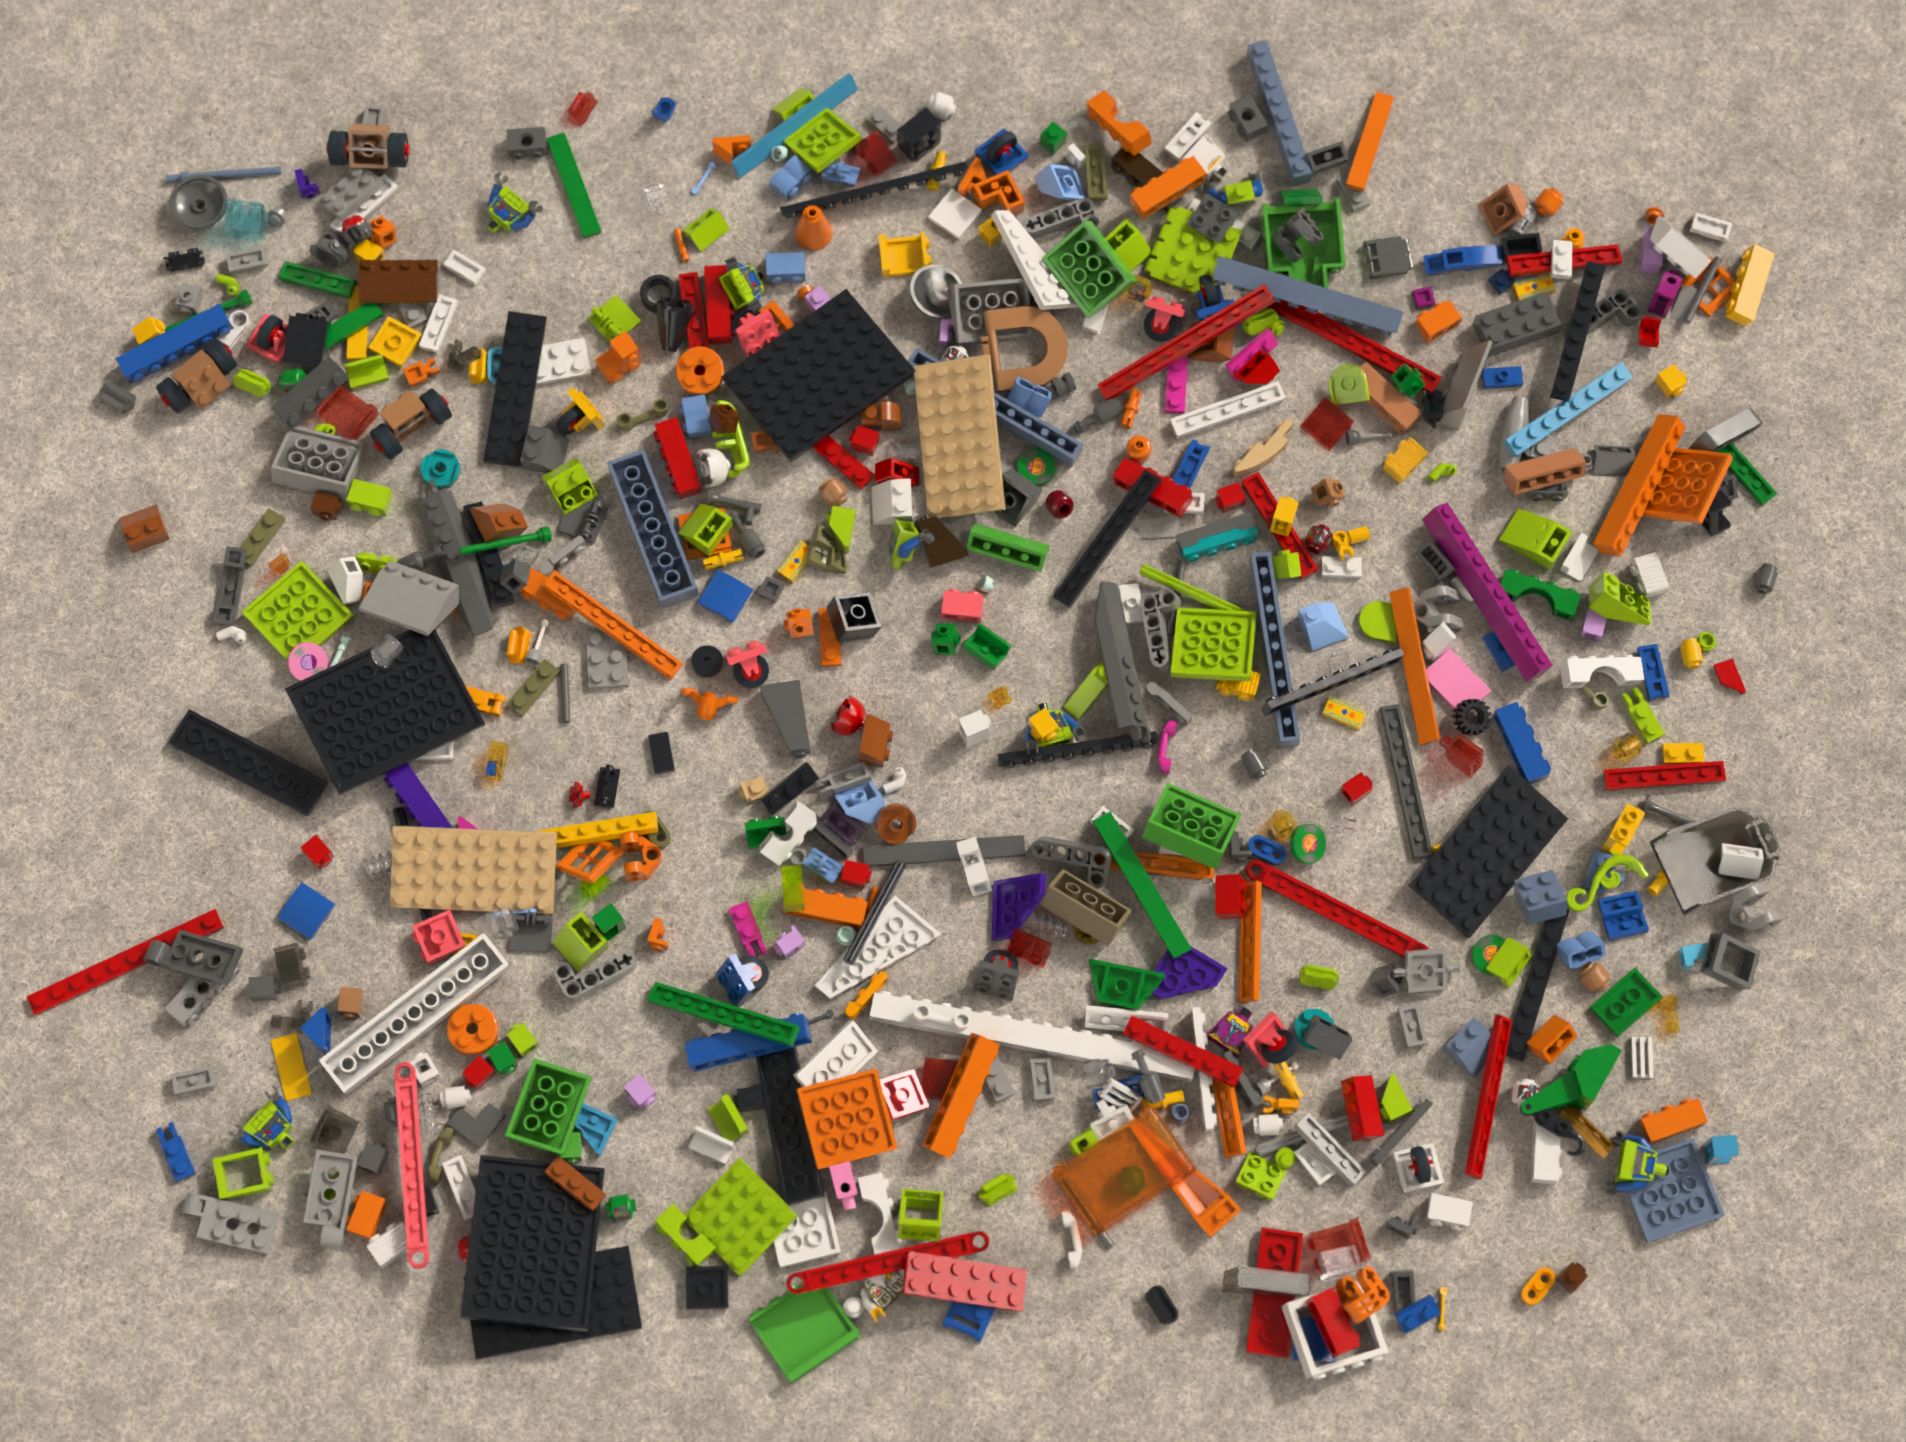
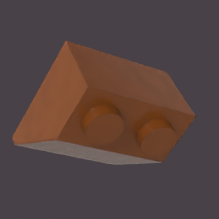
M1202 320L1191 323V328L1202 322ZM1235 326L1187 355L1188 359L1214 363L1231 360Z
M157 504L119 518L127 545L132 553L170 539Z
M506 504L473 507L470 509L485 542L520 536L528 528L521 510Z
M866 714L859 750L860 763L865 762V764L884 767V761L889 760L890 750L887 749L888 742L892 743L893 731L890 730V723L870 714Z

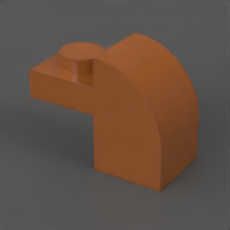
M881 401L879 405H871L862 412V426L882 425V431L902 430L901 408L898 404Z

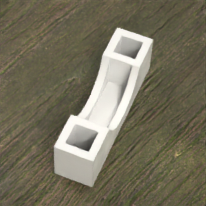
M1608 655L1603 658L1588 656L1582 659H1578L1577 656H1571L1559 665L1563 688L1583 687L1590 681L1593 672L1608 674L1618 686H1637L1644 680L1641 657H1633V655H1624L1620 658H1615L1614 655Z
M882 1173L858 1178L862 1201L875 1205L883 1216L881 1230L876 1236L871 1238L874 1255L903 1248L901 1239H897L895 1233L898 1230L897 1219H892L891 1210H894L892 1198L887 1197L886 1190H890L888 1178H883Z

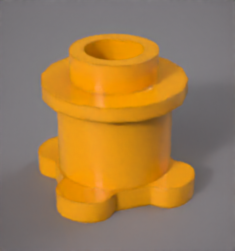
M1578 228L1569 229L1561 239V241L1572 242V249L1584 246V234Z

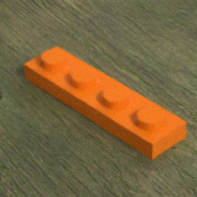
M1212 1078L1225 1158L1246 1154L1235 1088Z

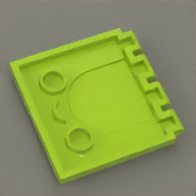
M1179 206L1177 209L1169 208L1165 221L1171 223V225L1163 223L1157 238L1164 242L1156 240L1150 255L1157 259L1149 258L1144 271L1150 273V278L1197 295L1196 291L1200 290L1199 277L1205 274L1211 276L1217 255L1232 259L1242 235V230L1230 226L1220 244L1186 225L1194 212Z

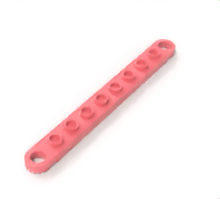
M401 1062L395 1068L394 1073L407 1254L409 1264L415 1269H422L429 1263V1246L416 1071L411 1063ZM404 1067L411 1070V1074L407 1078H402L399 1075L400 1070ZM418 1252L423 1253L425 1256L424 1261L420 1264L413 1262V1255Z

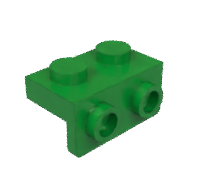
M979 624L975 632L963 644L962 649L992 670H995L1007 657L1011 644L984 625Z
M772 816L767 820L751 819L745 822L748 849L759 848V845L771 830L778 835H787L784 817Z

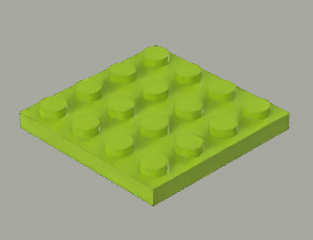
M302 560L241 611L286 661L288 660L289 653L297 644L312 642L322 646L354 618L351 611Z
M1178 608L1171 677L1251 681L1256 611Z
M741 1157L729 1167L685 1214L688 1218L686 1222L699 1235L702 1233L716 1247L717 1250L715 1252L739 1276H742L799 1217Z

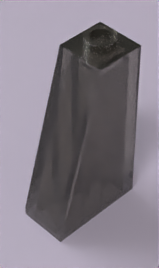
M1241 1266L1226 1270L1223 1273V1292L1301 1298L1308 1296L1311 1290L1309 1274Z

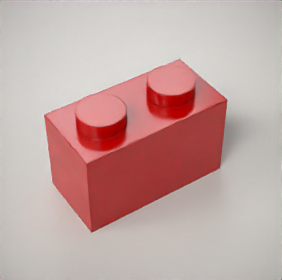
M1240 874L1216 875L1215 915L1220 920L1244 918V912L1247 911V903L1244 900V892H1247V883Z

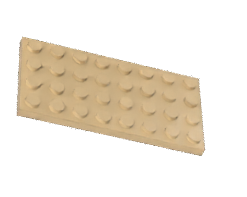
M990 355L913 366L916 370L914 378L927 513L931 514V517L937 516L939 519L1005 510Z
M393 826L390 907L510 912L535 908L536 913L554 914L557 832Z

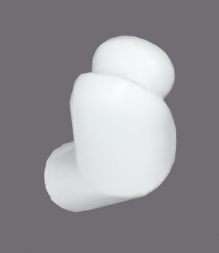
M234 626L216 632L219 641L229 637L234 638L238 644H243L246 641L247 635L245 631Z

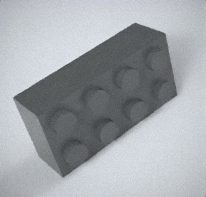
M1547 291L1475 316L1472 324L1480 343L1489 340L1493 341L1487 358L1558 334L1562 326Z

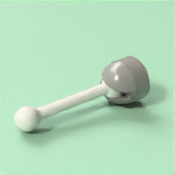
M547 619L541 621L542 627L535 648L528 650L524 660L529 664H540L541 653L538 648L545 628L549 625Z
M1292 1062L1289 1067L1290 1071L1297 1070L1299 1067L1298 1063ZM1276 1075L1270 1080L1265 1078L1258 1079L1253 1083L1254 1088L1263 1097L1271 1090V1083L1280 1077Z

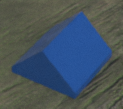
M320 1008L300 1029L326 1055L330 1052L332 1016L326 1008Z

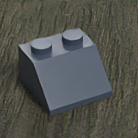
M1473 1016L1449 1041L1443 1051L1474 1078L1486 1064L1491 1033Z

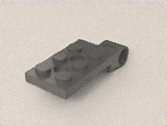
M179 930L172 947L161 941L152 940L144 960L156 967L227 987L244 950L236 945ZM203 953V957L199 961H195V956ZM221 958L218 965L212 966L215 959Z

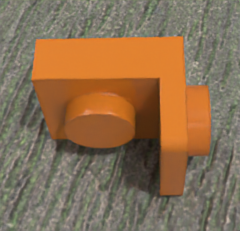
M654 918L647 941L652 949L663 951V949L668 950L669 944L666 941L659 940V938H663L666 928L663 926V920L659 918Z

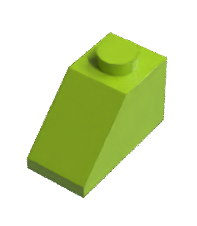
M832 506V511L827 513L826 523L829 524V531L836 537L843 550L849 552L856 510Z
M1395 1073L1391 1074L1388 1078L1379 1105L1380 1115L1383 1120H1387L1388 1124L1411 1114L1413 1111Z

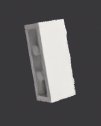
M1534 1120L1531 1182L1556 1184L1559 1179H1562L1563 1172L1562 1167L1559 1166V1161L1563 1158V1146H1560V1137L1540 1127Z

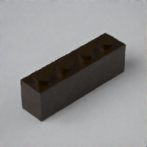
M1121 148L1112 157L1111 166L1113 171L1118 175L1122 174L1133 187L1142 188L1147 185L1150 179L1158 178L1163 174L1160 169L1140 153L1134 156L1129 151ZM1183 195L1160 210H1165L1168 213L1169 208H1173L1183 198Z

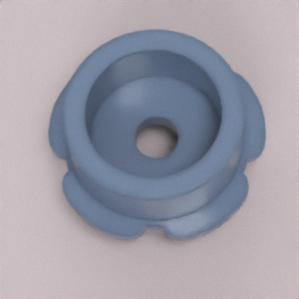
M1174 1104L1171 1107L1170 1117L1172 1120H1176L1177 1123H1184L1186 1119H1189L1190 1111L1186 1104Z

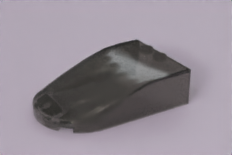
M1730 808L1666 831L1650 841L1651 847L1683 915L1732 897L1754 884L1767 881L1776 872L1777 861L1780 859V847L1775 832L1763 817L1754 815L1746 808ZM1722 843L1762 849L1764 860L1759 879L1719 874Z

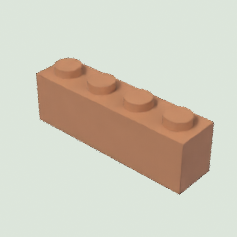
M1365 362L1360 369H1362L1367 378L1370 400L1364 402L1370 407L1373 406L1382 419H1387L1396 432H1401L1405 435L1420 421L1422 412L1372 366Z
M1575 448L1507 465L1505 466L1503 481L1512 493L1517 495L1584 477L1586 461Z

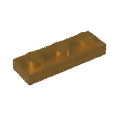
M1572 1104L1567 1105L1558 1114L1568 1120L1573 1128L1584 1137L1593 1151L1602 1158L1616 1146Z

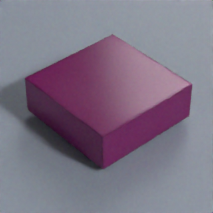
M1431 286L1412 290L1416 310L1436 305Z

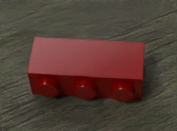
M1372 1075L1352 1076L1342 1080L1341 1086L1352 1141H1371L1384 1136Z
M1333 1287L1306 1300L1333 1359L1361 1346L1359 1343L1360 1337L1350 1324L1351 1318L1341 1305V1296L1337 1291L1335 1292Z

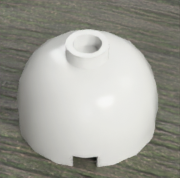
M701 449L697 451L696 454H699V459H695V469L699 480L701 477L703 478L705 485H702V487L707 489L719 486L727 478L728 471L730 470L729 460L720 451L715 449Z

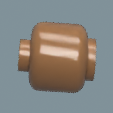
M836 478L826 479L818 488L820 490L819 497L830 507L836 505L840 507L847 500L846 494L848 490Z
M1588 962L1580 969L1579 980L1590 992L1597 990L1602 992L1608 987L1609 984L1607 982L1610 974L1600 963Z

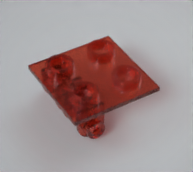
M1324 397L1300 427L1330 451L1345 432L1352 428L1351 425L1354 421L1328 398Z
M1015 927L1007 951L1016 957L1031 962L1033 965L1044 968L1051 953L1052 943Z
M925 1057L922 1091L925 1098L942 1100L958 1061Z

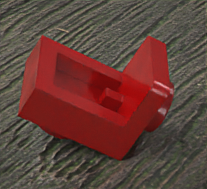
M1642 316L1638 329V346L1658 348L1660 318Z

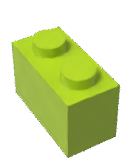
M353 479L346 501L354 511L361 512L365 510L369 511L373 516H387L393 492L389 487Z

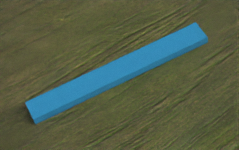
M846 74L732 160L731 163L736 174L742 178L770 157L773 147L784 146L783 140L827 107L832 110L856 92L858 88L852 75Z

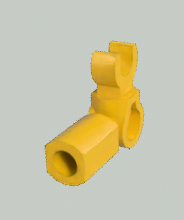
M1367 526L1349 530L1347 533L1336 531L1333 534L1332 544L1339 552L1340 560L1344 561V554H1349L1353 559L1354 549L1349 546L1369 540L1370 532Z

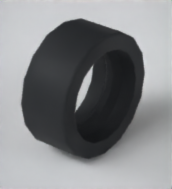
M653 275L643 281L640 287V297L643 306L648 311L657 313V303L651 302L647 296V292L652 286H666L670 291L669 298H672V301H677L676 286L667 276Z

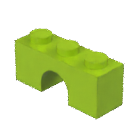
M672 1203L655 1220L658 1225L656 1230L663 1237L666 1234L672 1240L670 1244L676 1251L681 1249L686 1254L684 1259L692 1267L694 1265L697 1267L701 1266L717 1249L702 1233L693 1240H686L681 1236V1229L687 1223L688 1218Z

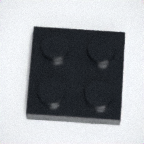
M728 1266L686 1267L687 1310L729 1309Z

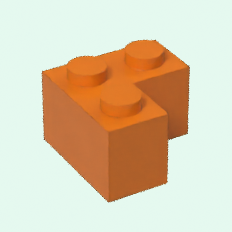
M1009 170L974 184L973 195L982 210L999 203L1003 211L1009 210L1013 216L1024 212L1025 201Z
M626 331L610 340L611 349L595 359L596 367L609 384L613 381L618 382L625 373L635 371L641 364L639 348Z

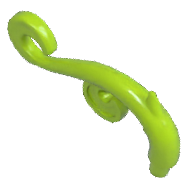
M1611 851L1610 853L1613 857L1605 860L1593 876L1587 901L1584 904L1576 903L1575 896L1578 894L1586 895V891L1581 888H1572L1566 894L1567 906L1573 911L1583 912L1594 900L1599 884L1606 889L1616 888L1621 882L1620 875L1615 871H1610V878L1605 876L1606 872L1614 866H1627L1625 867L1626 870L1631 869L1634 873L1637 872L1642 879H1645L1649 874L1643 868V863L1633 856Z

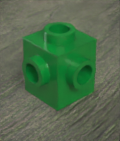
M1405 363L1390 376L1397 384L1395 386L1402 395L1406 393L1411 398L1426 385L1421 379L1423 377L1422 373L1417 368L1411 369Z
M949 623L936 624L935 631L931 634V642L935 654L955 656L957 645H960L961 634L958 633L956 625Z

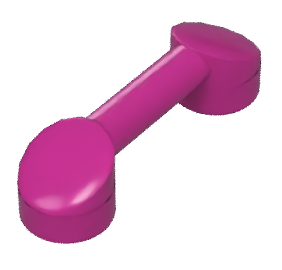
M1169 720L1161 731L1157 757L1161 772L1168 775L1170 773L1171 759L1166 758L1168 736H1175L1177 721Z

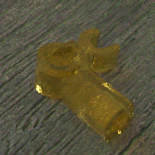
M1674 994L1663 996V999L1648 1011L1653 1012L1658 1008L1666 1010L1664 1013L1666 1034L1680 1033L1678 1011H1675L1678 1005V998Z

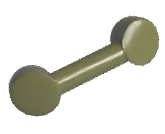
M657 399L653 403L654 410L633 418L628 413H621L616 419L617 424L623 430H632L634 425L654 417L662 418L669 411L668 402L665 399Z
M1586 684L1579 688L1590 700L1589 704L1592 708L1603 709L1607 706L1609 699L1605 693L1598 692L1594 694Z
M450 1127L444 1129L437 1137L428 1165L430 1180L438 1185L443 1174V1168L437 1167L444 1143L451 1145L455 1129Z

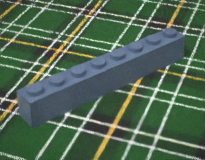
M1267 40L1248 44L1247 57L1291 186L1309 183L1312 170Z

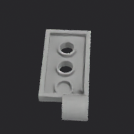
M316 1150L303 1223L323 1226L320 1246L342 1249L358 1156ZM331 1168H337L340 1172L339 1177L335 1180H331L328 1177V1171ZM327 1189L335 1190L336 1196L333 1200L329 1201L324 1198V1192Z
M187 1193L182 1210L184 1215L201 1218L196 1238L269 1254L279 1213L195 1193ZM230 1219H236L239 1222V1226L235 1230H229L226 1226L227 1222ZM250 1224H257L259 1232L255 1235H250L247 1232V1227Z

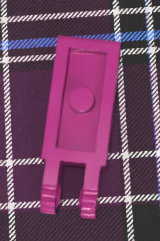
M748 901L729 908L743 946L746 947L749 956H755L750 944L756 941L758 942L760 952L763 955L766 954L767 951L762 941V935Z

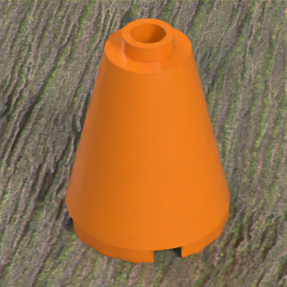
M811 205L804 209L796 224L795 238L801 247L817 251L830 243L833 229L821 209Z

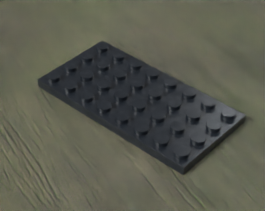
M1508 765L1408 883V886L1465 937L1470 938L1513 887L1514 880L1522 876L1569 818Z
M629 1245L596 1251L587 1331L470 1319L476 1360L643 1329Z

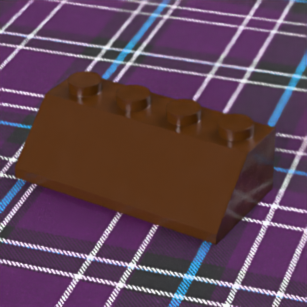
M360 260L358 272L359 303H437L439 286L438 260Z

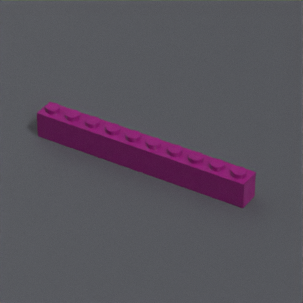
M1445 503L1434 507L1422 521L1444 555L1454 566L1456 574L1525 681L1529 682L1540 678L1553 666L1548 656L1541 648L1450 505Z

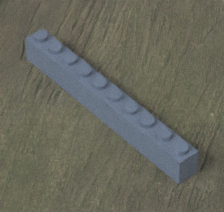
M1218 255L1211 274V278L1215 279V284L1225 286L1226 283L1233 285L1232 289L1244 292V288L1253 291L1265 284L1275 302L1280 303L1281 299L1289 301V306L1299 308L1300 305L1306 306V311L1317 314L1319 310L1325 312L1324 316L1336 319V316L1344 318L1343 322L1352 325L1356 321L1362 323V328L1369 330L1376 327L1380 329L1379 333L1389 336L1391 332L1397 334L1404 312Z
M916 348L908 359L912 367L941 362L919 348ZM994 392L996 419L999 426L1037 448L1047 451L1068 466H1074L1082 453L1083 443Z
M1271 551L1251 553L1249 564L1270 697L1276 696L1278 698L1284 692L1292 689L1272 556ZM1295 705L1273 713L1278 749L1296 747L1300 742Z

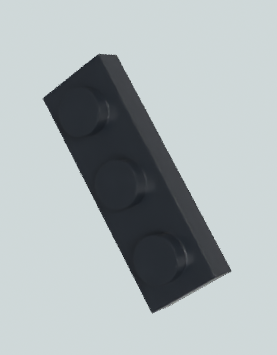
M805 762L759 799L768 812L773 815L811 786L819 777L809 763Z

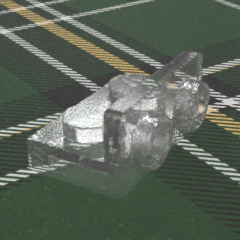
M1355 1244L1317 1254L1323 1275L1318 1277L1319 1281L1326 1280L1327 1283L1339 1280L1340 1276L1354 1277L1356 1276L1355 1272L1362 1269Z

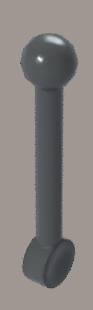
M827 1010L825 1014L808 1020L809 1024L826 1017L832 1018L834 1013L832 1010Z

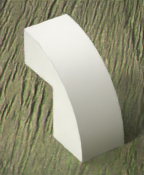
M976 837L956 842L972 896L992 891Z

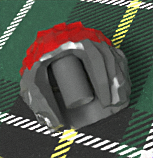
M353 215L350 218L344 219L341 233L345 241L354 246L372 236V227L361 216Z

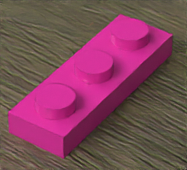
M1264 329L1225 364L1232 379H1234L1233 375L1258 350L1269 353L1278 345L1270 329Z
M1183 357L1167 367L1165 413H1185L1188 357Z

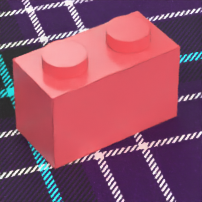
M956 589L944 591L941 619L981 623L983 595L976 591H969L968 593H962Z

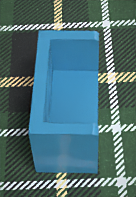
M1737 1135L1712 1136L1704 1143L1706 1164L1731 1162V1156H1738Z

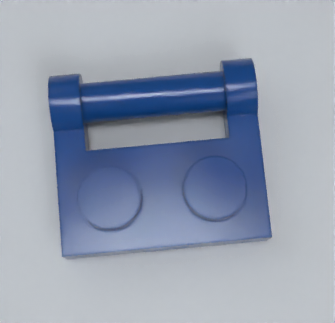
M952 1302L942 1326L945 1328L951 1327L969 1335L980 1343L995 1308ZM956 1314L981 1325L979 1331L953 1320V1315Z

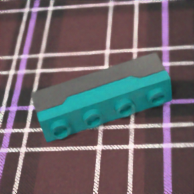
M1249 512L1179 533L1176 536V543L1182 560L1194 562L1200 559L1201 556H1214L1220 550L1226 549V551H1230L1243 543L1250 545L1258 539L1259 531L1252 513Z

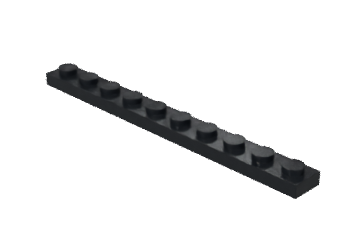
M964 161L780 207L782 217L786 216L787 219L797 217V213L803 212L806 207L811 205L819 208L823 207L825 210L834 208V204L842 202V205L853 203V199L857 198L867 200L877 193L880 196L891 193L890 190L897 188L898 191L909 189V185L913 184L923 186L928 184L927 181L935 179V182L943 181L949 175H954V177L963 176L965 171H968L967 162Z

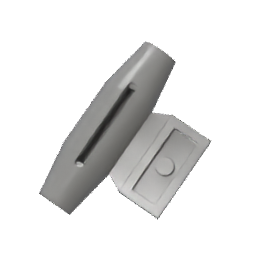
M1522 396L1513 397L1505 417L1500 443V470L1502 472H1505V466L1519 463L1522 453L1528 459L1538 458L1551 453L1554 431L1516 457L1512 455L1503 441L1530 424L1528 423V399Z

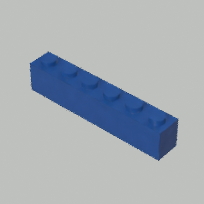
M219 303L122 354L116 360L129 383H137L145 376L156 373L162 367L173 364L179 358L190 355L196 349L206 346L216 339L215 337L228 335L230 330L234 328Z
M793 1013L784 1019L776 1018L800 1027L792 1047L736 1029H731L730 1032L724 1034L714 1033L711 1037L704 1039L694 1038L691 1042L685 1043L689 1067L694 1072L812 1043L809 1021L801 1013Z

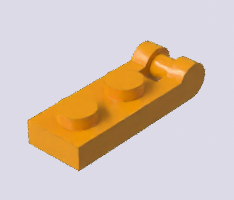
M466 686L479 712L501 716L502 703H505L506 696ZM489 700L495 701L493 706H488Z

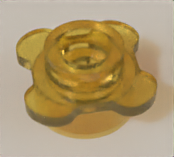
M1001 686L989 693V698L993 700L994 707L1000 709L1004 704L1012 702V697L1008 695L1005 686Z

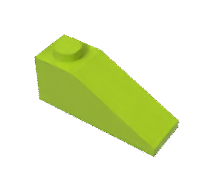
M1103 660L1091 671L1063 707L1077 720L1109 688Z

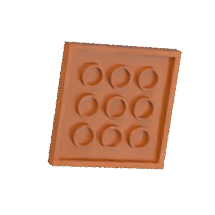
M1676 448L1642 516L1702 524L1732 462L1733 457L1731 454Z
M877 1068L796 1089L817 1170L898 1149Z

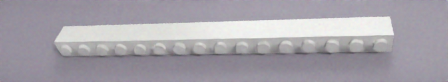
M887 991L874 992L870 1012V1020L964 1039H968L971 1033H975L1000 1044V1046L1139 1073L1141 1071L1136 1060H1132L1131 1053L1142 1049L1146 1054L1143 1057L1150 1072H1156L1159 1077L1190 1083L1193 1080L1195 1069L1142 1044L1133 1043V1040L1128 1038L1117 1040L1112 1039V1036L1108 1034L1097 1036L1092 1035V1032L1087 1030H1080V1032L1072 1031V1028L1067 1026L1056 1028L1052 1027L1050 1023L1040 1022V1024L1032 1023V1020L1026 1018L1015 1020L1005 1014L994 1016L989 1011L980 1010V1012H973L971 1008L960 1006L958 1009L951 1007L952 1005L941 1002L938 1005L932 1004V1001L928 999H919L917 1001L912 1000L907 995L896 997L891 996V993ZM919 1004H925L930 1008V1013L954 1018L956 1014L965 1012L971 1018L970 1026L966 1030L958 1031L952 1025L932 1021L920 1023L914 1017V1009Z

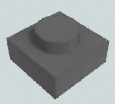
M766 576L758 596L777 603L785 585Z

